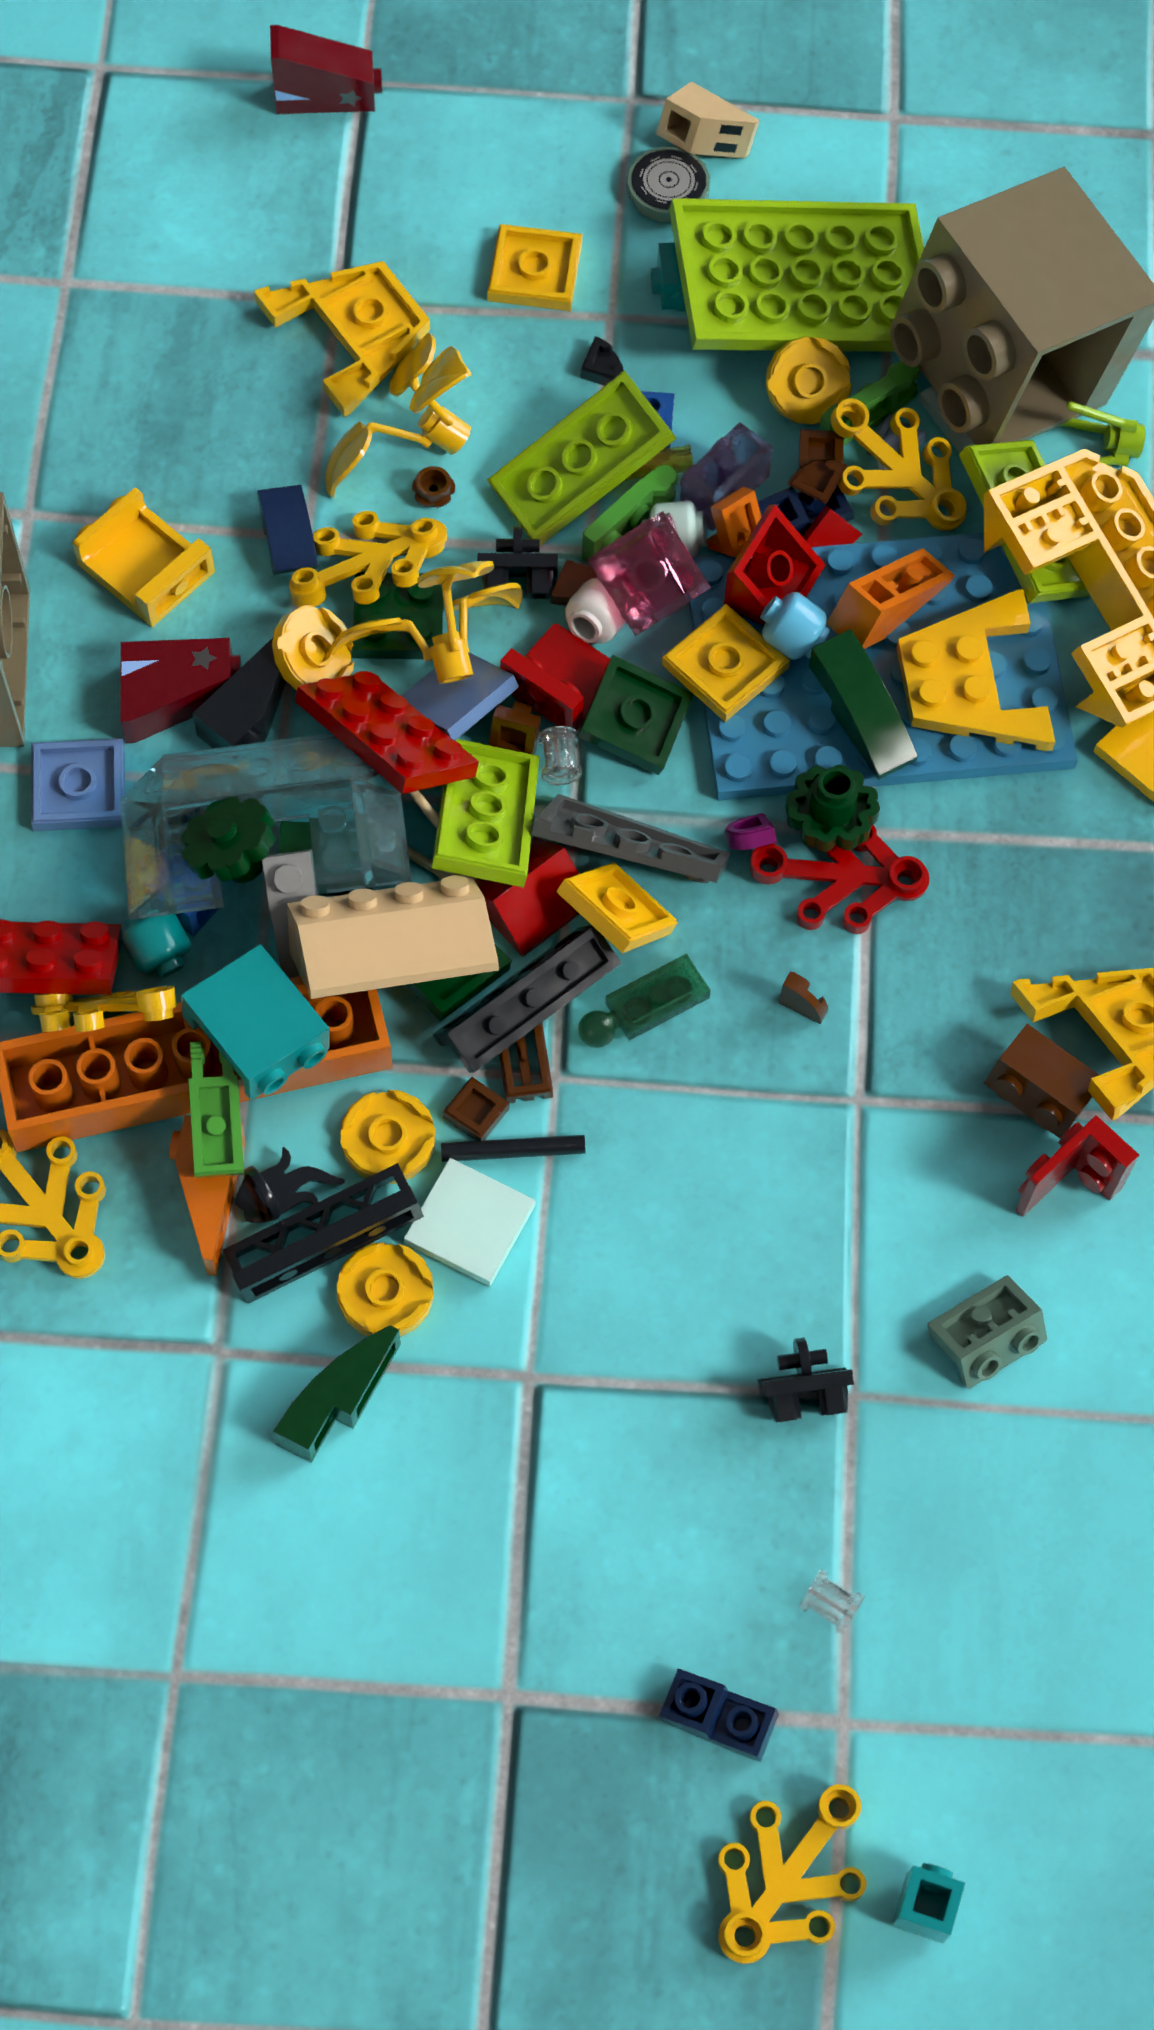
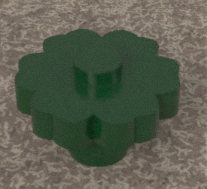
M840 764L829 769L813 766L807 772L796 777L794 791L787 794L785 803L787 825L791 829L801 830L802 843L815 847L819 851L828 852L835 845L843 850H852L858 844L864 843L869 839L871 825L878 821L880 811L877 801L878 792L873 787L863 786L864 776L859 771L850 770L848 767Z
M230 796L223 800L212 802L207 807L205 815L195 816L189 821L187 829L181 835V840L186 847L181 856L189 869L196 873L199 879L204 880L215 875L220 882L230 879L237 883L252 881L263 871L262 860L267 857L269 848L275 842V837L270 830L274 825V820L266 807L260 804L256 798H249L240 802L238 797Z

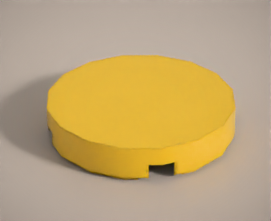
M802 337L787 342L775 352L767 367L765 386L771 404L781 416L793 423L813 425L820 423L821 415L829 407L848 399L852 383L850 382L849 374L851 370L847 358L836 345L824 338Z
M312 605L301 606L284 615L274 629L272 649L275 664L283 678L296 691L300 685L315 683L324 678L334 679L349 676L353 672L354 661L351 662L350 653L353 641L342 646L332 656L330 648L333 642L347 628L332 611L323 607L317 609L310 607Z
M388 1090V1092L378 1094L375 1091L362 1096L349 1107L341 1122L340 1144L346 1162L363 1178H368L398 1163L405 1179H411L427 1166L435 1151L436 1130L430 1111L418 1098L401 1090ZM394 1180L388 1184H396V1181Z
M385 1242L371 1243L355 1251L342 1265L338 1276V1307L346 1322L365 1336H370L390 1325L399 1329L400 1337L416 1330L428 1316L434 1300L432 1274L425 1260L410 1247L401 1244L396 1246L393 1244L385 1245Z

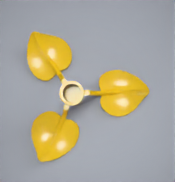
M428 332L417 343L416 347L406 354L391 377L389 392L393 396L398 397L410 386L415 393L410 401L409 409L414 413H418L428 406L418 422V427L423 429L422 435L375 422H369L366 426L361 422L356 423L338 441L328 459L325 471V485L327 493L334 498L335 490L339 483L362 459L368 450L372 434L375 432L419 442L426 448L433 442L450 455L455 454L462 448L470 435L471 426L435 401L436 398L466 377L471 376L470 370L464 364L461 354L456 348L452 346L447 347L433 360L436 340ZM424 372L420 386L418 377Z
M473 561L458 566L433 569L420 575L417 578V584L420 588L442 584L448 633L432 637L434 646H428L411 620H401L400 617L367 621L348 628L333 642L330 648L331 654L333 656L342 646L368 635L390 631H406L411 634L421 649L424 662L433 660L438 684L451 683L472 677L474 674L467 643L468 608L486 605H505L519 609L523 595L521 586L518 583L499 584L452 601L451 586L453 582L476 578L491 572L494 569L493 561ZM455 610H459V632L456 631Z

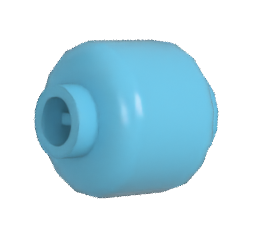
M798 592L789 593L782 600L774 596L760 616V619L765 621L762 629L764 641L791 660H796L803 656L810 658L812 647L823 643L830 631L825 626L827 617L824 610Z

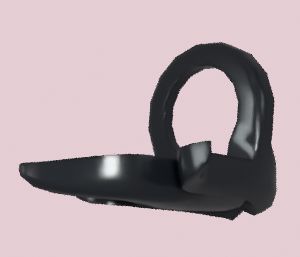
M283 1147L282 1157L278 1164L262 1172H259L253 1166L244 1170V1180L239 1187L235 1204L244 1210L246 1222L264 1223L274 1221L281 1214L302 1202L318 1203L317 1197L311 1192L303 1191L296 1193L303 1185L309 1182H319L339 1186L344 1184L345 1180L310 1166L301 1167L285 1174L284 1172L290 1166L291 1155Z

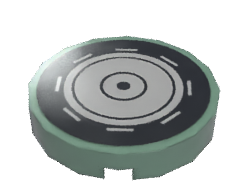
M660 147L648 150L636 158L629 169L627 193L630 200L632 199L636 204V209L643 216L657 222L671 223L669 207L672 198L708 199L710 175L706 165L695 154H689L681 148Z

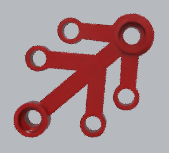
M871 825L870 838L866 842L858 844L854 850L859 852L868 851L881 867L866 866L850 850H843L837 845L830 851L825 852L835 863L789 859L785 851L776 844L757 847L753 851L750 861L751 875L762 884H775L781 881L782 878L834 882L816 897L805 899L799 904L796 916L797 922L802 928L807 930L818 929L824 922L825 914L862 885L880 886L862 903H852L844 911V928L852 934H862L868 930L872 917L894 900L913 901L923 896L927 891L930 881L929 872L925 865L919 859L912 856L898 857L877 835L874 825ZM771 864L775 867L776 871L765 872L760 869V866ZM902 876L912 879L913 884H902L898 881V878ZM812 909L819 916L815 919H809L803 912ZM855 913L861 914L865 921L855 923L849 916Z

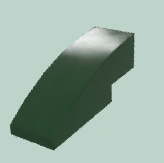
M849 629L812 647L809 668L832 700L831 712L877 780L917 761V753L900 714L880 675L853 631Z
M390 1325L363 1339L338 1356L312 1379L293 1401L274 1429L273 1433L276 1444L312 1463L336 1420L354 1429L401 1345L399 1329Z

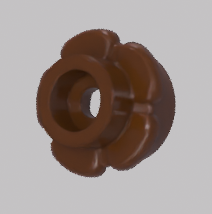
M430 466L418 473L413 481L412 490L416 493L414 495L415 500L420 505L440 508L451 501V494L455 492V483L446 470L441 467ZM431 488L438 489L436 492L430 491Z

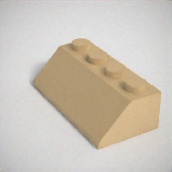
M452 875L437 882L423 884L404 882L398 884L395 888L374 891L370 889H356L347 895L333 897L314 895L308 896L302 901L287 903L290 955L311 999L499 970L486 901L473 877Z

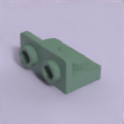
M1008 1275L927 1323L930 1337L956 1363L961 1382L968 1389L983 1380L994 1377L999 1370L1020 1357L1033 1353L1047 1340L1042 1309Z

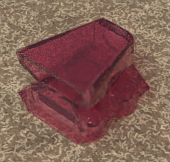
M662 511L649 518L588 559L598 580L604 585L619 609L622 618L627 622L635 636L672 616L711 588L680 539L675 521L669 512L664 513Z

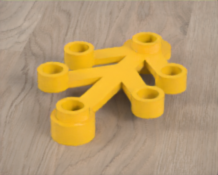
M848 398L838 404L830 418L833 430L842 437H853L888 469L863 470L859 466H849L845 469L838 482L839 489L848 496H855L863 489H909L920 499L897 501L889 495L879 497L870 508V515L875 523L885 526L892 523L896 518H926L934 528L941 531H951L964 521L966 517V501L959 491L952 488L949 466L952 447L945 438H932L922 450L924 461L932 466L933 485L921 475L917 437L920 418L915 410L908 407L901 408L890 421L892 432L899 436L900 456L867 425L869 422V411L864 403L854 398ZM841 417H848L852 421L853 426H847ZM899 418H906L910 422L911 427L906 428L902 426ZM933 446L941 450V458L933 454L931 449ZM847 475L854 476L858 480L859 485L852 486L847 480ZM938 505L945 506L949 516L942 514ZM879 506H887L890 509L891 516L882 514Z
M362 511L357 513L352 519L355 536L362 540L378 537L391 539L392 541L384 544L343 539L339 537V532L335 528L324 527L318 529L313 534L317 554L321 556L336 554L352 556V558L318 572L309 567L296 570L289 581V590L293 604L297 607L308 605L316 607L326 599L325 587L364 570H367L365 575L358 576L351 582L353 599L359 604H371L380 596L379 587L393 559L407 553L405 558L398 559L391 565L393 582L396 586L403 588L415 585L424 559L437 556L443 551L448 538L446 526L442 522L431 518H420L410 525L379 522L378 515L375 512Z
M174 986L153 987L137 992L121 991L111 993V995H98L73 999V994H34L35 1004L31 1006V1012L33 1015H39L42 1032L70 1028V1012H76L73 1014L75 1030L77 1032H84L105 1027L103 1011H138L144 1013L145 1021L169 1019L174 1017L173 1008L177 1007Z
M0 1129V1141L3 1143L0 1148V1171L28 1205L0 1203V1224L46 1228L57 1241L24 1240L20 1232L13 1229L4 1230L0 1233V1258L9 1263H14L21 1259L57 1262L60 1270L69 1277L82 1279L92 1276L102 1267L105 1259L103 1243L94 1234L99 1202L106 1194L103 1178L96 1172L88 1171L82 1173L76 1179L75 1190L80 1199V1204L73 1230L62 1215L70 1169L78 1157L74 1142L68 1137L58 1136L48 1143L46 1153L51 1164L46 1193H44L16 1159L17 1152L9 1133ZM60 1147L70 1149L69 1155L62 1159L55 1158L54 1152ZM95 1182L99 1184L98 1190L92 1194L82 1192V1188L86 1183ZM9 1240H17L19 1242V1247L13 1252H5L2 1249L3 1245ZM84 1246L88 1249L87 1255L82 1259L71 1257V1253L76 1247Z
M836 1784L823 1792L818 1802L819 1818L784 1865L778 1831L782 1819L779 1807L775 1803L766 1800L760 1801L753 1806L749 1815V1823L758 1836L765 1891L753 1907L751 1906L745 1874L750 1864L748 1850L739 1843H729L721 1849L718 1856V1867L726 1875L731 1913L721 1922L718 1931V1941L721 1950L730 1960L739 1964H751L760 1960L767 1953L770 1944L807 1940L814 1945H823L832 1938L835 1932V1922L832 1916L823 1910L812 1911L805 1919L769 1921L784 1903L838 1897L845 1902H854L865 1892L866 1878L860 1870L854 1867L844 1868L834 1875L801 1879L834 1832L851 1827L858 1819L861 1812V1800L854 1789L847 1785ZM834 1800L844 1802L848 1809L847 1815L844 1818L832 1816L829 1811L830 1802ZM761 1809L770 1810L774 1814L775 1823L770 1827L760 1826L756 1821V1812ZM729 1851L739 1852L744 1860L743 1866L737 1870L728 1868L724 1862V1855ZM851 1875L858 1880L859 1890L857 1893L847 1894L842 1890L840 1880L843 1876ZM814 1918L823 1919L828 1925L827 1935L824 1937L814 1936L809 1930V1922ZM740 1927L749 1928L754 1934L753 1944L747 1947L739 1945L734 1937L735 1931Z

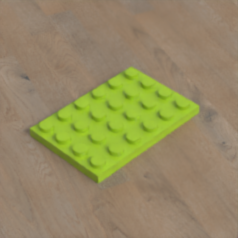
M672 198L669 213L692 350H779L789 341L802 337H815L826 339L836 345L841 351L895 352L890 336L891 323L895 318L914 274L915 267L924 250L915 203Z

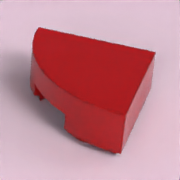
M825 506L802 537L811 547L853 544L861 537L862 533L831 508Z

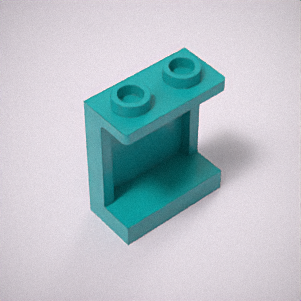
M261 944L181 994L182 1015L193 1030L201 1027L243 1080L245 1094L250 1100L255 1099L262 1093L270 1095L276 1092L285 1084L288 1076L302 1067L309 1069L315 1066L326 1056L329 1049L330 1028Z

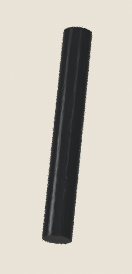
M584 1135L441 1143L442 1162H448L450 1158L456 1161L586 1153Z

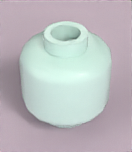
M691 501L655 504L650 511V519L642 520L643 545L652 546L656 558L663 561L695 557L700 550V546H706L707 544L704 511H697L695 504Z

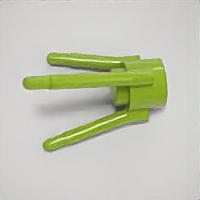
M1074 402L1067 403L1066 408L1068 410L1108 424L1073 418L1061 425L1104 434L1103 449L1110 451L1111 456L1100 457V462L1109 466L1127 467L1129 458L1138 459L1141 456L1146 435L1144 424L1138 423L1137 420L1123 419Z

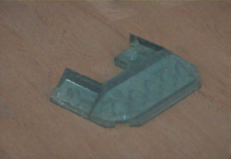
M332 733L163 755L121 798L128 914L130 920L224 908L222 882L218 881L215 875L208 879H199L196 873L189 869L181 856L186 848L181 840V835L187 829V825L192 818L206 814V809L212 802L223 800L230 796L238 797L240 802L249 798H256L260 804L266 807L274 822L309 818L318 895L412 882L401 793Z

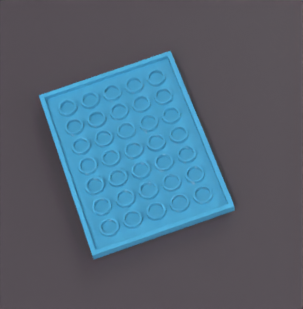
M984 533L811 547L826 566L806 598L824 610L827 621L850 582L921 548H924L955 575L950 584L885 639L864 649L900 714L917 753V761L877 780L831 712L832 700L809 668L810 658L806 656L796 660L789 659V668L727 722H724L703 703L717 801L786 795L794 791L796 777L807 772L813 766L829 769L835 765H844L850 770H856L863 774V786L875 787L1075 769L1078 761L1047 601L1029 604L1026 596L1025 599L1031 623L1028 633L986 637L1001 710L1048 706L1055 737L1053 751L1036 750V745L1014 741L1013 745L998 743L995 737L969 733V737L911 726L896 649L898 639L1000 596L1022 589L1002 545L984 553ZM714 555L684 559V573L693 631L724 605L727 572L737 556ZM739 614L762 635L764 625ZM827 624L825 625L830 629L825 641L838 635Z

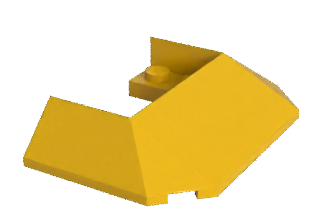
M1082 449L984 493V553L1006 543L1024 575L1068 557L1111 630L1079 646L1071 653L1094 691L1075 707L1119 727H1124L1154 712V498L1138 472L1125 466L1117 470L1100 462V455L1087 449Z

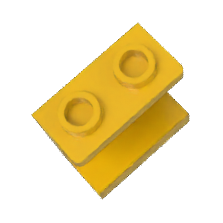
M136 487L125 496L116 498L109 506L107 512L93 524L89 523L81 528L73 540V548L78 566L151 627L155 626L215 573L211 548L199 538L192 544L145 505L143 493Z

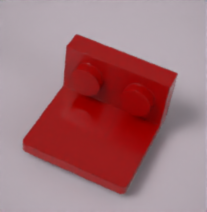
M555 623L525 656L511 648L500 660V668L513 674L519 685L510 695L523 703L534 705L533 710L573 736L583 723L610 658L573 635L558 623Z
M1097 1115L1084 1127L1077 1122L1061 1137L1058 1142L1061 1147L1051 1158L1046 1154L1041 1155L1026 1171L1025 1175L1028 1178L1018 1189L1022 1196L1016 1211L1021 1216L1027 1214L1074 1168L1079 1172L1080 1180L1089 1190L1094 1193H1102L1110 1201L1123 1188L1139 1154Z

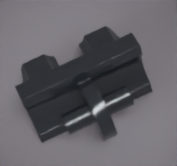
M513 526V539H496V552L513 553H477V561H493L494 569L491 572L482 575L483 589L509 583V577H526V598H550L553 577H557L558 554L522 553L540 552V539H522V526Z
M804 1337L794 1339V1353L777 1356L779 1370L796 1368L797 1374L757 1379L759 1394L767 1397L768 1407L775 1422L802 1419L798 1392L812 1390L816 1391L819 1415L847 1413V1385H854L852 1369L847 1370L846 1367L811 1372V1366L828 1364V1355L826 1349L809 1351Z

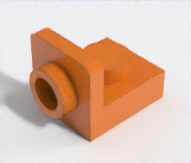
M746 487L740 488L710 507L717 533L707 538L708 549L736 557L761 519L755 490Z

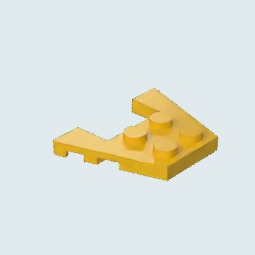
M384 261L331 272V278L309 283L304 278L290 281V287L270 291L269 286L254 291L255 302L275 328L314 308L355 360V363L323 380L325 393L344 417L350 415L423 336L430 331V319Z
M1024 589L1015 590L898 639L896 649L912 727L969 737V733L995 737L998 743L1013 745L1014 741L1034 744L1036 745V750L1053 751L1055 737L1048 706L1001 710L986 637L1028 633L1031 623Z
M1154 968L1098 972L1095 979L1073 981L1069 975L1052 976L1051 983L1031 985L1030 979L1013 981L1010 995L1032 1022L1075 1008L1121 1063L1122 1067L1091 1078L1088 1092L1112 1121L1122 1116L1154 1088Z

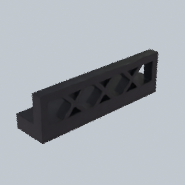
M592 925L578 927L432 1035L440 1046L450 1045L467 1071L473 1073L620 965L621 961L604 936Z
M397 1163L223 1249V1252L233 1271L232 1276L241 1294L249 1304L423 1218L424 1215ZM395 1180L400 1191L371 1205L376 1189ZM365 1195L363 1202L355 1200ZM343 1205L359 1210L327 1226L333 1210ZM321 1217L319 1224H318V1223H315V1222H311V1221H313V1220H315V1219ZM299 1227L315 1231V1233L283 1248L289 1232ZM277 1239L275 1245L268 1244V1242ZM254 1249L272 1253L242 1268L238 1257Z

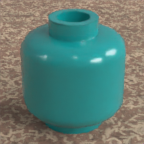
M153 905L141 910L125 921L127 928L121 936V941L134 966L140 973L150 974L157 972L160 978H164L185 966L182 958L189 952L192 944L180 920L172 910H160L158 905Z

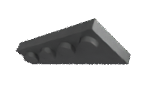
M558 794L536 817L531 833L532 836L680 873L686 878L699 883H708L709 881L716 883L725 871L730 856L729 852Z

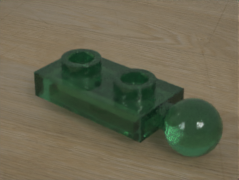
M686 953L606 995L605 1004L610 1012L594 1010L586 1013L578 1025L579 1036L586 1045L593 1048H601L608 1045L613 1040L616 1029L621 1028L630 1041L709 999L711 990Z

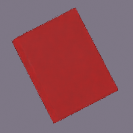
M775 504L767 507L727 572L724 605L727 604L735 612L762 625L765 624V621L760 619L761 613L774 596L782 600L789 593L798 592L807 597L826 566Z
M535 836L531 838L528 873L524 888L479 878L475 880L485 898L490 923L522 958L579 915L556 892L564 879L576 876L579 873L565 847Z

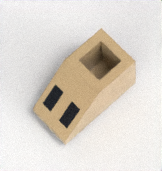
M691 81L666 98L656 135L689 154L746 158L749 156L760 120Z

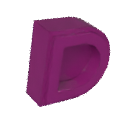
M763 813L737 819L729 823L725 828L727 845L730 849L747 850L777 843L774 827Z

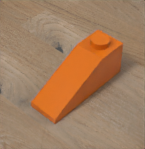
M921 548L850 582L826 624L838 635L851 629L862 647L866 649L885 639L950 584L955 575L924 548Z
M184 1115L181 1131L174 1130L172 1134L169 1158L175 1160L207 1275L217 1276L238 1175L195 1178L191 1116ZM241 1124V1129H242V1145H243V1151H244V1146H245V1142H246V1141H245V1136H244V1132H243V1128H242V1124Z

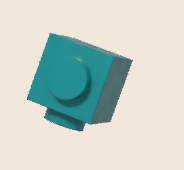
M658 243L657 268H651L652 294H660L662 310L675 309L677 311H686L675 243Z
M922 1863L921 1867L913 1865L905 1876L892 1926L940 1943L945 1942L951 1936L965 1882L953 1879L951 1871L929 1863Z

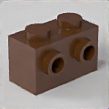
M1026 1024L998 1059L983 1084L992 1089L1001 1099L1010 1102L1032 1118L1041 1128L1050 1131L1061 1139L1093 1097L1088 1092L1090 1080L1099 1074L1032 1026Z

